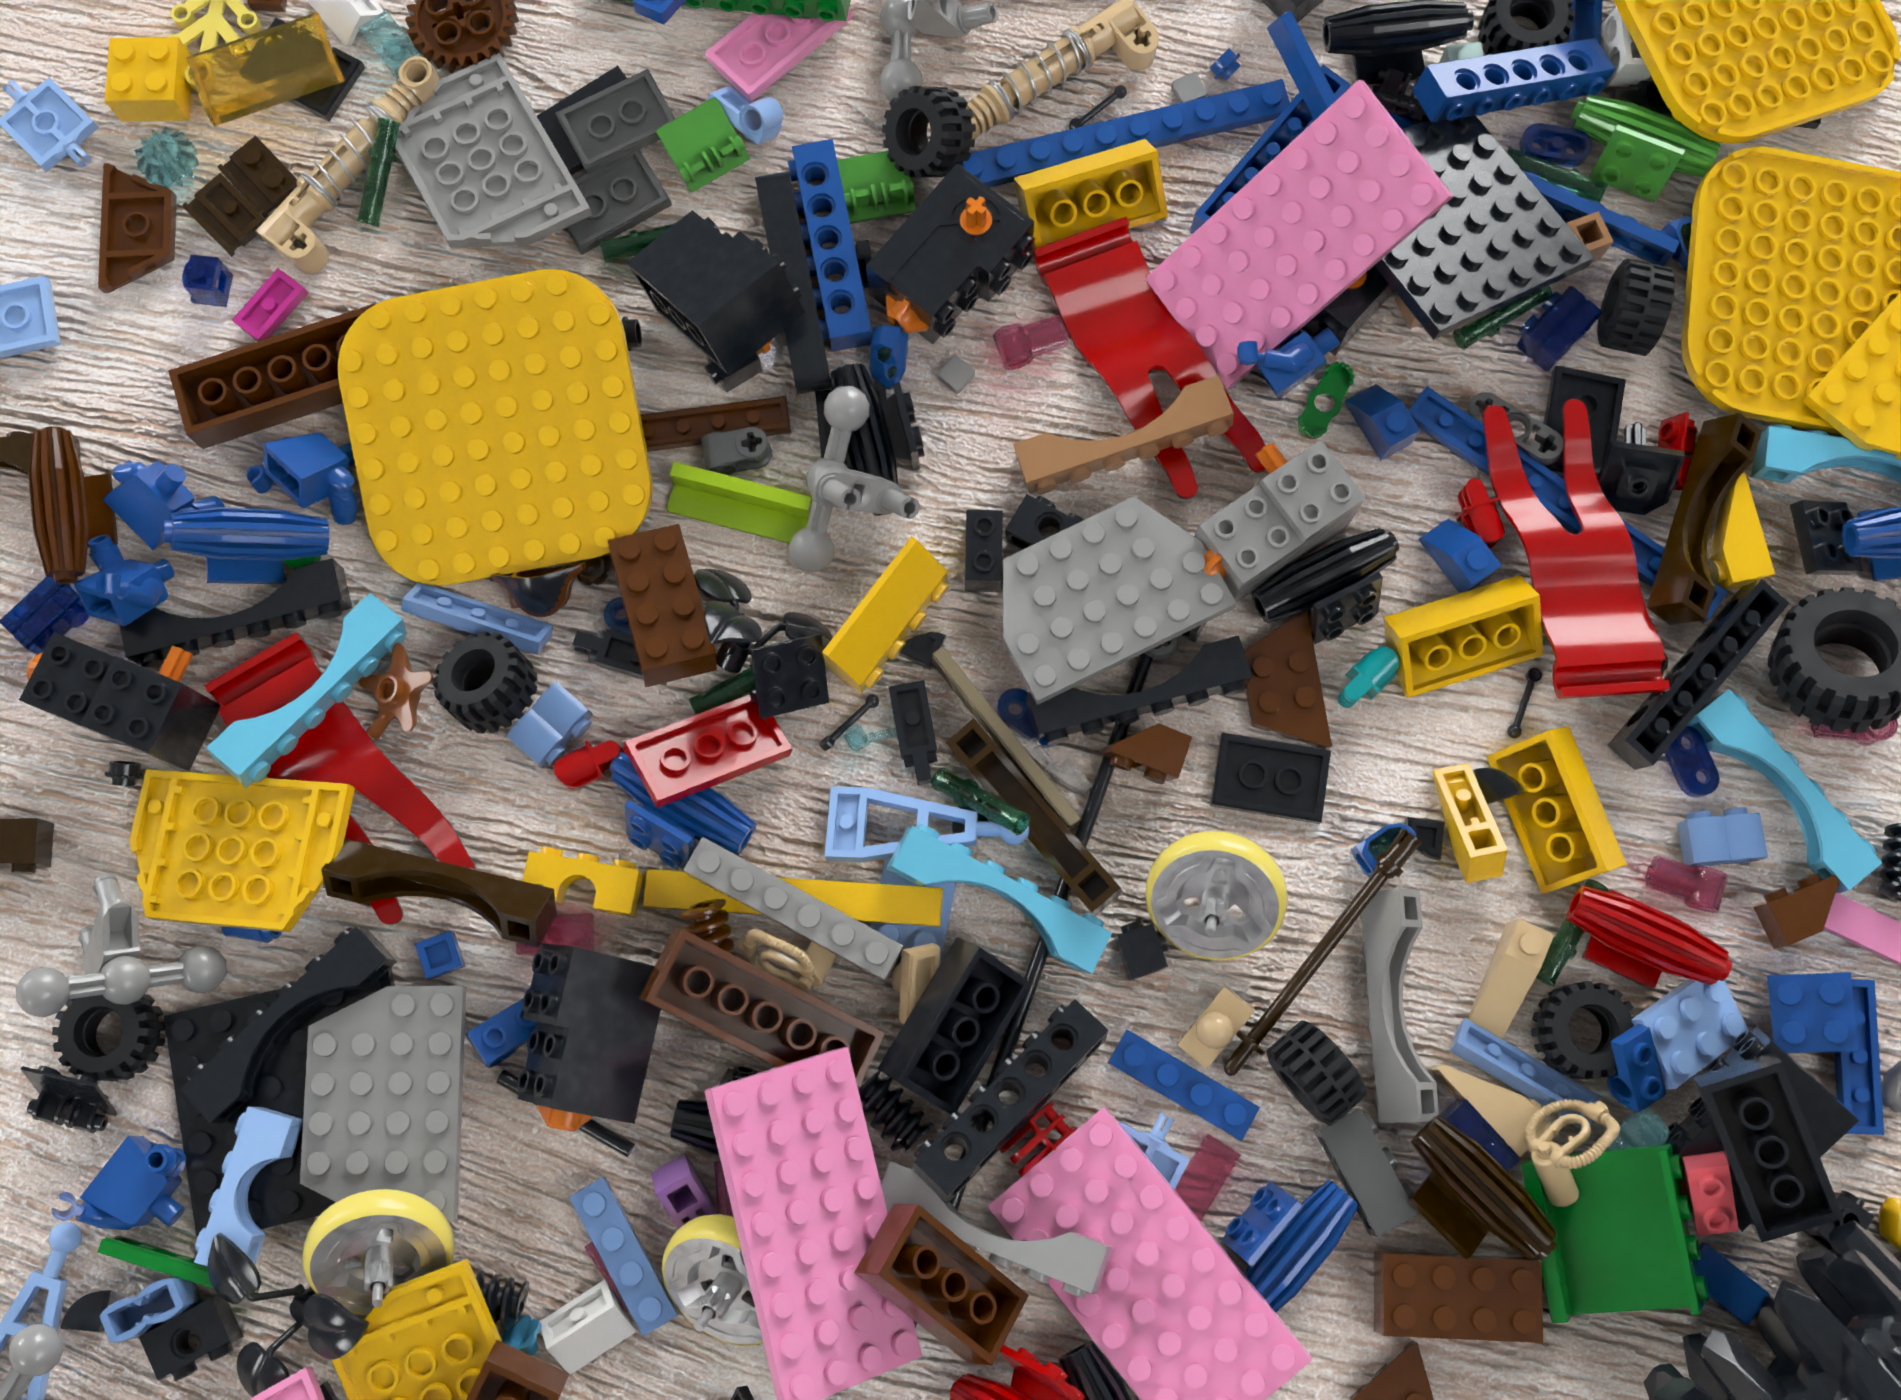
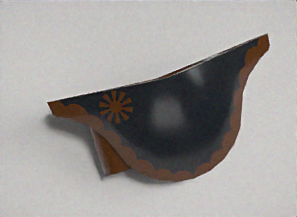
M586 562L505 575L493 573L491 577L494 582L508 590L512 609L521 608L529 615L546 617L554 614L567 604L571 596L573 582L586 569Z

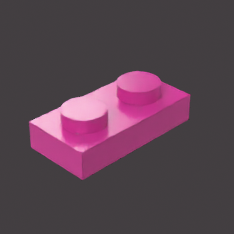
M277 268L232 321L256 341L270 338L308 295V291Z

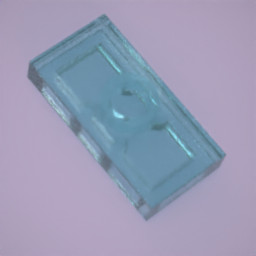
M387 10L358 28L362 36L396 79L399 78V68L405 60L414 56H422Z

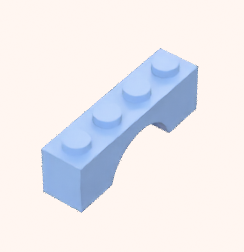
M249 1106L247 1111L241 1114L235 1128V1134L238 1135L233 1150L228 1152L222 1165L224 1177L220 1189L213 1193L209 1202L208 1210L211 1212L207 1227L201 1230L195 1243V1250L198 1253L194 1263L208 1266V1257L213 1238L218 1233H222L235 1243L256 1265L266 1234L254 1223L249 1213V1188L254 1177L264 1166L278 1159L292 1157L303 1126L302 1118L264 1107Z

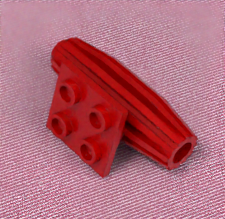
M1581 886L1576 894H1574L1569 905L1566 919L1591 935L1582 958L1651 990L1655 989L1661 972L1713 985L1718 980L1724 981L1731 971L1732 961L1729 960V952L1681 920L1612 889L1605 892Z
M1004 1344L1000 1354L1014 1369L1011 1385L967 1373V1376L962 1375L960 1379H957L950 1390V1400L1085 1399V1395L1080 1390L1066 1382L1068 1375L1061 1368L1051 1362L1044 1366L1028 1350L1020 1347L1018 1351H1015Z

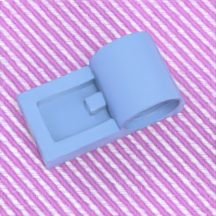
M731 85L710 93L708 100L716 96L730 123L741 131L747 140L760 145L778 136L782 127L783 110L779 102L774 98L764 97L752 103Z

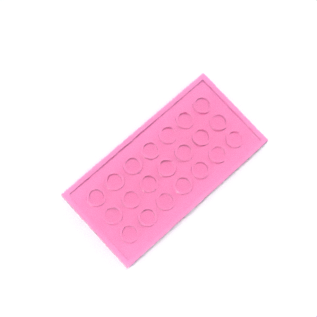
M1358 80L1145 279L1175 320L1198 343L1216 374L1220 375L1224 386L1227 389L1232 388L1257 367V364L1243 365L1239 362L1237 347L1240 342L1256 341L1258 353H1265L1266 349L1277 350L1454 196L1363 80Z
M848 1047L831 1050L704 1090L776 1399L822 1400L922 1357L914 1320L854 1273L888 1212Z
M1106 1106L1101 1108L1059 1144L1055 1151L1052 1150L1023 1177L987 1206L1013 1240L1035 1241L1074 1232L1113 1247L1097 1294L1086 1292L1085 1298L1075 1296L1062 1290L1064 1282L1049 1277L1048 1284L1140 1400H1266L1312 1361V1356Z

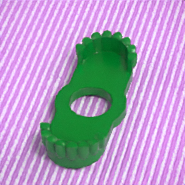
M1335 362L1334 364L1331 363L1329 367L1327 366L1317 388L1313 389L1308 395L1307 406L1302 415L1298 417V430L1305 438L1317 439L1327 432L1330 421L1341 411L1342 400L1349 387L1353 385L1355 377L1352 374L1353 369H1350L1348 364ZM1321 394L1329 395L1334 401V408L1329 412L1319 411L1314 403L1315 398Z

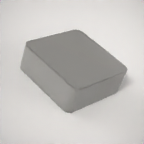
M1197 72L1172 82L1171 88L1179 103L1207 96V91Z
M953 355L937 374L941 382L954 393L959 394L975 377V370L960 357Z

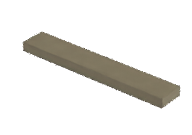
M942 646L934 652L932 657L934 667L1008 759L1064 824L1072 830L1079 824L1080 816L945 648Z

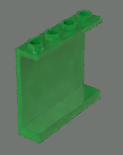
M1672 1144L1605 1150L1594 1162L1591 1161L1586 1166L1582 1165L1581 1168L1570 1169L1579 1190V1197L1573 1204L1566 1207H1557L1549 1202L1532 1158H1527L1521 1164L1526 1191L1557 1231L1554 1238L1557 1246L1546 1258L1541 1260L1542 1276L1552 1323H1567L1576 1314L1690 1307L1691 1315H1699L1701 1313L1704 1301H1709L1708 1285L1705 1276H1698L1695 1260H1701L1700 1246L1697 1236H1690L1687 1220L1692 1219V1207L1689 1196L1682 1195L1679 1179H1684V1168L1680 1154H1673ZM1573 1153L1569 1155L1570 1157H1576L1580 1154L1583 1155V1153Z

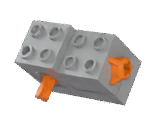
M1322 439L1288 462L1274 443L1264 446L1255 456L1269 475L1261 479L1259 485L1199 524L1194 537L1203 543L1208 552L1203 555L1205 558L1203 571L1210 576H1214L1219 572L1236 603L1251 594L1252 590L1285 566L1307 556L1344 531L1365 501L1366 497Z

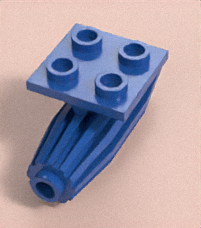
M217 507L171 513L170 520H163V543H170L172 551L206 557L207 583L283 585V560L327 555L329 549V523L326 518L286 510Z
M1901 507L1860 511L1857 513V518L1847 520L1846 524L1843 525L1842 544L1845 547L1846 553H1849L1851 557H1867L1873 582L1901 579Z
M620 752L619 756L614 758L609 770L613 772L612 781L642 806L640 807L630 800L624 805L626 835L628 839L642 850L649 848L659 854L660 859L674 869L678 867L685 868L693 854L695 839L700 841L704 837L735 855H739L746 848L756 830L757 824L723 794L711 787L656 808L626 753Z
M1327 1180L1302 1203L1270 1181L1266 1186L1259 1188L1251 1198V1204L1245 1212L1229 1223L1226 1228V1234L1221 1241L1249 1264L1244 1275L1276 1313L1298 1294L1336 1248L1359 1205L1331 1180Z

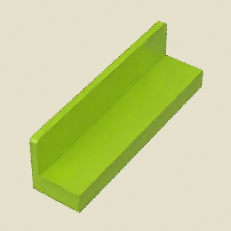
M673 461L669 475L674 485L666 507L667 511L671 514L787 544L791 542L793 536L798 531L807 527L813 499L810 496Z

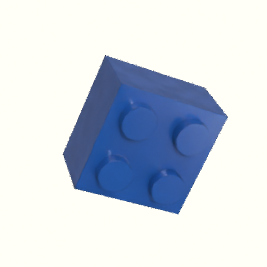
M1851 972L1767 975L1773 1041L1787 1054L1859 1051Z

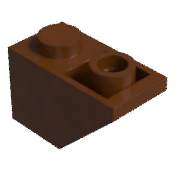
M1158 723L1104 747L1100 755L1111 759L1110 765L1126 771H1131V768L1144 772L1143 778L1154 783L1164 784L1165 781L1179 778L1192 736Z
M1819 873L1796 881L1799 886L1796 890L1787 892L1786 888L1783 887L1763 895L1766 902L1753 908L1773 949L1792 945L1823 931L1839 884L1836 875L1821 879Z

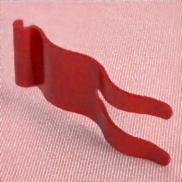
M1127 217L1034 249L1033 256L1038 274L1043 284L1049 287L1062 322L1072 342L1083 358L1096 370L1110 388L1135 431L1145 427L1163 414L1153 385L1148 377L1152 370H1164L1180 391L1187 385L1217 376L1209 359L1198 343L1174 319L1145 278L1150 274L1138 242H1133L1131 239ZM1225 390L1234 413L1233 426L1228 427L1229 429L1221 435L1238 450L1252 471L1262 473L1266 469L1255 455L1266 445L1259 432L1242 414ZM1171 446L1160 450V453L1154 456V458L1167 474L1176 495L1184 500L1194 498L1198 491V485L1191 464L1183 449Z
M1570 399L1562 408L1564 482L1570 506L1581 526L1579 534L1566 532L1557 519L1539 501L1521 465L1516 441L1505 409L1499 405L1488 406L1483 412L1482 420L1490 480L1496 498L1499 497L1498 503L1522 541L1529 563L1532 588L1540 595L1541 622L1555 656L1552 679L1557 698L1571 699L1669 691V680H1663L1661 673L1662 662L1666 660L1663 644L1649 617L1643 600L1636 556L1630 535L1622 519L1606 499L1597 480L1592 457L1591 434L1586 405L1578 399Z
M295 632L204 686L207 692L218 702L220 706L218 712L225 724L229 726L234 721L255 718L276 711L291 703L311 688L320 678L322 672L319 670V663L307 642L298 632ZM344 701L336 702L326 711L325 718L317 727L308 729L298 738V744L289 754L281 755L271 764V769L266 775L267 778L342 783L355 787V790L411 831L440 862L476 870L474 862L445 816L380 751ZM350 814L345 839L373 845L364 830ZM397 897L370 902L382 923L395 925L402 920L404 913Z

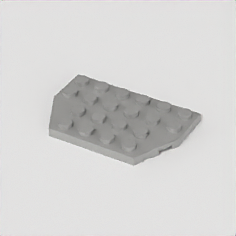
M500 53L491 56L490 60L484 59L478 62L477 65L473 64L438 80V84L433 90L434 95L424 104H421L420 108L418 106L413 107L407 114L406 120L389 134L393 146L450 248L530 245L592 216L588 203Z
M1133 496L1004 558L1003 640L1036 704L1039 705L1236 608L1237 603L1220 573L1218 572L1214 576H1210L1203 571L1205 567L1203 555L1208 553L1203 543Z
M387 986L308 1026L300 1184L335 1202L350 1195L369 1190L390 1189L405 1191L432 1203L443 1213L448 1222L458 1221L467 986Z

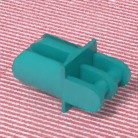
M1378 647L1375 650L1369 651L1345 674L1351 682L1338 695L1340 706L1350 708L1364 694L1372 700L1396 675L1399 668L1397 653L1389 647Z

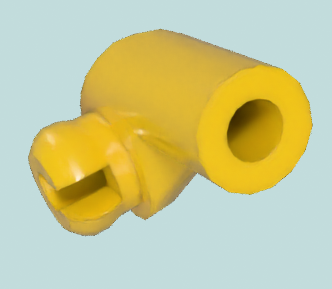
M1890 1197L1884 1201L1879 1209V1232L1887 1241L1901 1251V1200Z

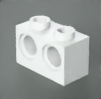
M1615 7L1601 25L1604 52L1615 67L1614 72L1607 80V86L1629 87L1630 85H1637L1640 81H1646L1651 74L1617 7Z

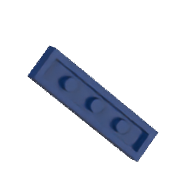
M1851 979L1859 1051L1834 1053L1837 1099L1859 1120L1846 1134L1884 1135L1875 980Z
M1125 1030L1107 1062L1239 1141L1243 1140L1260 1109L1256 1104L1129 1030Z

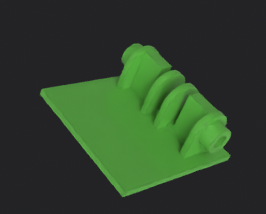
M716 96L656 130L657 135L691 193L751 159L745 149L744 142L735 132Z
M889 150L837 160L850 224L911 213L916 210L913 183L909 176L904 175V172H899L894 167L895 162H890L887 157Z

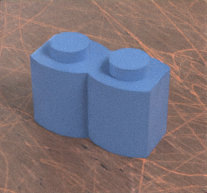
M556 681L539 697L532 708L515 723L506 737L542 768H545L548 764L554 766L556 761L565 755L567 750L564 747L573 737L580 738L592 724L589 719L593 713Z
M1746 807L1724 810V816H1711L1709 810L1688 813V819L1677 823L1684 868L1748 863L1767 858L1768 854L1760 813H1748Z
M173 1277L148 1285L138 1296L124 1298L112 1303L99 1317L109 1342H121L140 1337L160 1326L164 1321L171 1320L198 1305L201 1299L194 1282Z

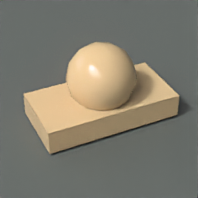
M934 943L903 949L901 962L892 971V987L900 994L899 1022L903 1024L940 965L941 947Z
M1224 985L1179 1040L1177 1045L1207 1069L1231 1042L1232 1038L1255 1012V1009Z

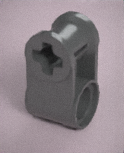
M747 427L728 432H713L701 438L705 470L731 475L736 472L765 467L772 458V449L766 434L757 427ZM758 444L756 445V451L750 452L752 451V445Z

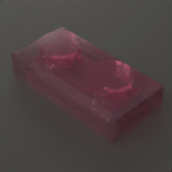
M592 913L557 915L541 943L572 946L594 951V915ZM516 942V954L535 955L540 949V946L534 947Z

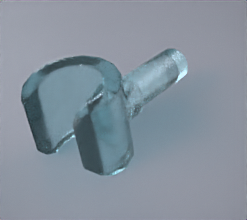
M860 724L846 730L844 738L852 750L858 751L877 740L897 737L896 728L866 734Z

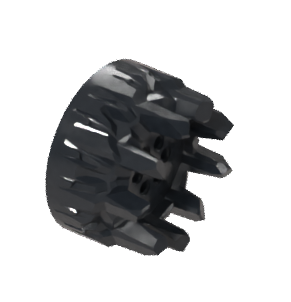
M1855 1221L1833 1228L1829 1233V1243L1837 1258L1827 1248L1820 1246L1801 1252L1796 1256L1797 1266L1802 1277L1819 1300L1786 1280L1781 1282L1775 1298L1771 1295L1764 1298L1755 1326L1776 1355L1767 1369L1740 1341L1729 1333L1712 1329L1708 1337L1701 1333L1682 1337L1690 1379L1684 1377L1670 1363L1654 1367L1643 1382L1649 1400H1901V1263L1875 1237Z

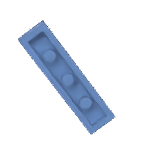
M418 582L402 598L401 611L475 635L486 631L490 635L494 632L499 633L504 638L509 639L516 648L523 652H531L538 655L551 639L553 633L552 624L428 584Z
M1464 1018L1457 1026L1450 1052L1529 1098L1535 1099L1541 1105L1547 1106L1551 1102H1559V1100L1563 1101L1564 1099H1576L1594 1104L1599 1101V1095L1470 1020ZM1566 1110L1562 1112L1559 1111V1113H1557L1560 1116H1564L1567 1114H1578L1586 1118L1590 1126L1594 1123L1593 1120L1585 1117L1583 1113L1577 1111L1574 1112Z
M606 1177L598 1179L569 1197L642 1336L644 1337L677 1317L679 1313Z

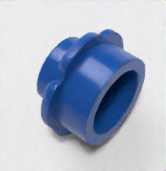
M1228 48L1210 66V70L1216 75L1214 78L1217 80L1222 76L1227 80L1241 66L1236 61L1240 54L1236 55Z

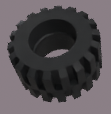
M1489 0L1478 25V30H1480L1478 35L1479 42L1485 43L1482 48L1485 55H1493L1564 43L1574 24L1572 21L1575 17V11L1570 9L1573 4L1572 0ZM1512 17H1526L1532 20L1539 30L1524 29L1516 24Z
M912 86L909 89L901 90L898 93V98L891 100L889 103L891 109L886 110L884 118L887 119L886 125H882V133H885L883 145L884 148L889 150L887 154L890 162H895L894 167L899 172H904V175L916 178L945 177L957 163L964 167L963 161L969 160L971 157L969 149L975 145V139H972L973 132H976V124H972L971 118L974 117L972 109H966L968 102L964 97H958L959 92L946 87ZM928 123H930L931 136L929 142L927 139Z
M1629 258L1622 261L1610 279L1600 308L1597 335L1601 347L1640 356H1646L1650 353L1665 329L1672 308L1675 292V279L1672 268Z
M487 631L480 632L478 637L471 634L466 636L465 641L462 643L458 641L452 645L454 648L450 652L446 651L442 656L444 661L436 667L435 672L438 676L433 678V686L436 688L434 695L440 701L439 704L470 731L474 730L476 733L484 734L486 730L490 733L498 732L499 727L503 726L506 729L512 725V720L516 717L520 719L524 715L522 711L525 707H530L533 702L530 698L531 695L536 694L537 686L534 684L538 680L537 673L533 670L534 666L509 639L495 632L491 635Z
M1583 981L1552 990L1548 993V998H1543L1539 1002L1538 1006L1541 1010L1534 1012L1532 1021L1537 1022V1028H1531L1532 1037L1538 1036L1539 1043L1534 1045L1537 1053L1543 1052L1546 1057L1542 1061L1547 1066H1555L1556 1071L1563 1075H1570L1572 1079H1599L1617 1074V1066L1610 1041L1634 1027L1631 1021L1634 1017H1631L1629 1013L1634 1007L1630 1001L1622 1002L1620 1000L1623 996L1621 992L1617 989L1608 990L1609 985L1601 982L1593 984L1592 981ZM1578 1008L1590 1011L1597 1018L1601 1026V1041L1598 1047L1590 1054L1578 1049L1569 1035V1021L1572 1014Z
M146 994L139 1001L128 1005L112 1003L105 999L103 995L69 999L65 1004L68 1007L66 1011H59L55 1019L60 1020L59 1027L52 1028V1035L58 1036V1042L53 1043L54 1052H62L63 1055L58 1058L62 1066H71L69 1072L75 1076L81 1074L89 1076L96 1081H119L134 1078V1073H143L149 1068L146 1064L147 1061H156L160 1055L155 1052L156 1047L164 1046L165 1038H160V1031L166 1030L165 1022L158 1020V1017L163 1015L161 1008L152 1006L155 1000ZM116 1011L123 1022V1036L119 1045L106 1055L97 1044L96 1032L101 1020L110 1012Z
M1301 1020L1266 1051L1271 1067L1292 1095L1316 1119L1329 1126L1336 1123L1367 1096L1364 1081L1350 1060L1324 1032L1309 1022Z

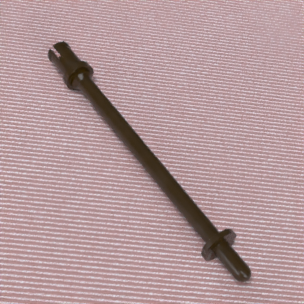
M1401 828L1400 833L1383 854L1378 853L1374 859L1376 861V870L1248 1035L1243 1031L1236 1033L1242 1042L1224 1065V1072L1228 1076L1236 1075L1254 1051L1262 1056L1265 1054V1050L1260 1043L1384 883L1395 876L1398 878L1404 872L1401 868L1417 847L1422 844L1417 837Z

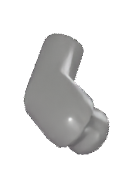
M1901 1060L1885 1072L1881 1086L1882 1105L1890 1107L1893 1112H1901Z

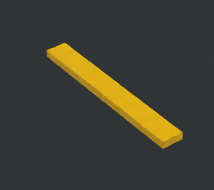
M647 869L643 906L646 908L688 910L690 906L702 901L725 899L726 905L721 909H725L728 913L763 915L690 877L685 871ZM780 878L859 922L941 927L943 888Z

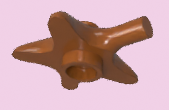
M396 643L393 647L392 662L387 673L382 675L371 674L359 680V685L372 692L378 700V714L366 731L370 737L377 740L394 717H397L404 731L409 732L414 729L417 723V705L420 701L421 692L434 678L433 674L428 671H412L407 652L400 643Z

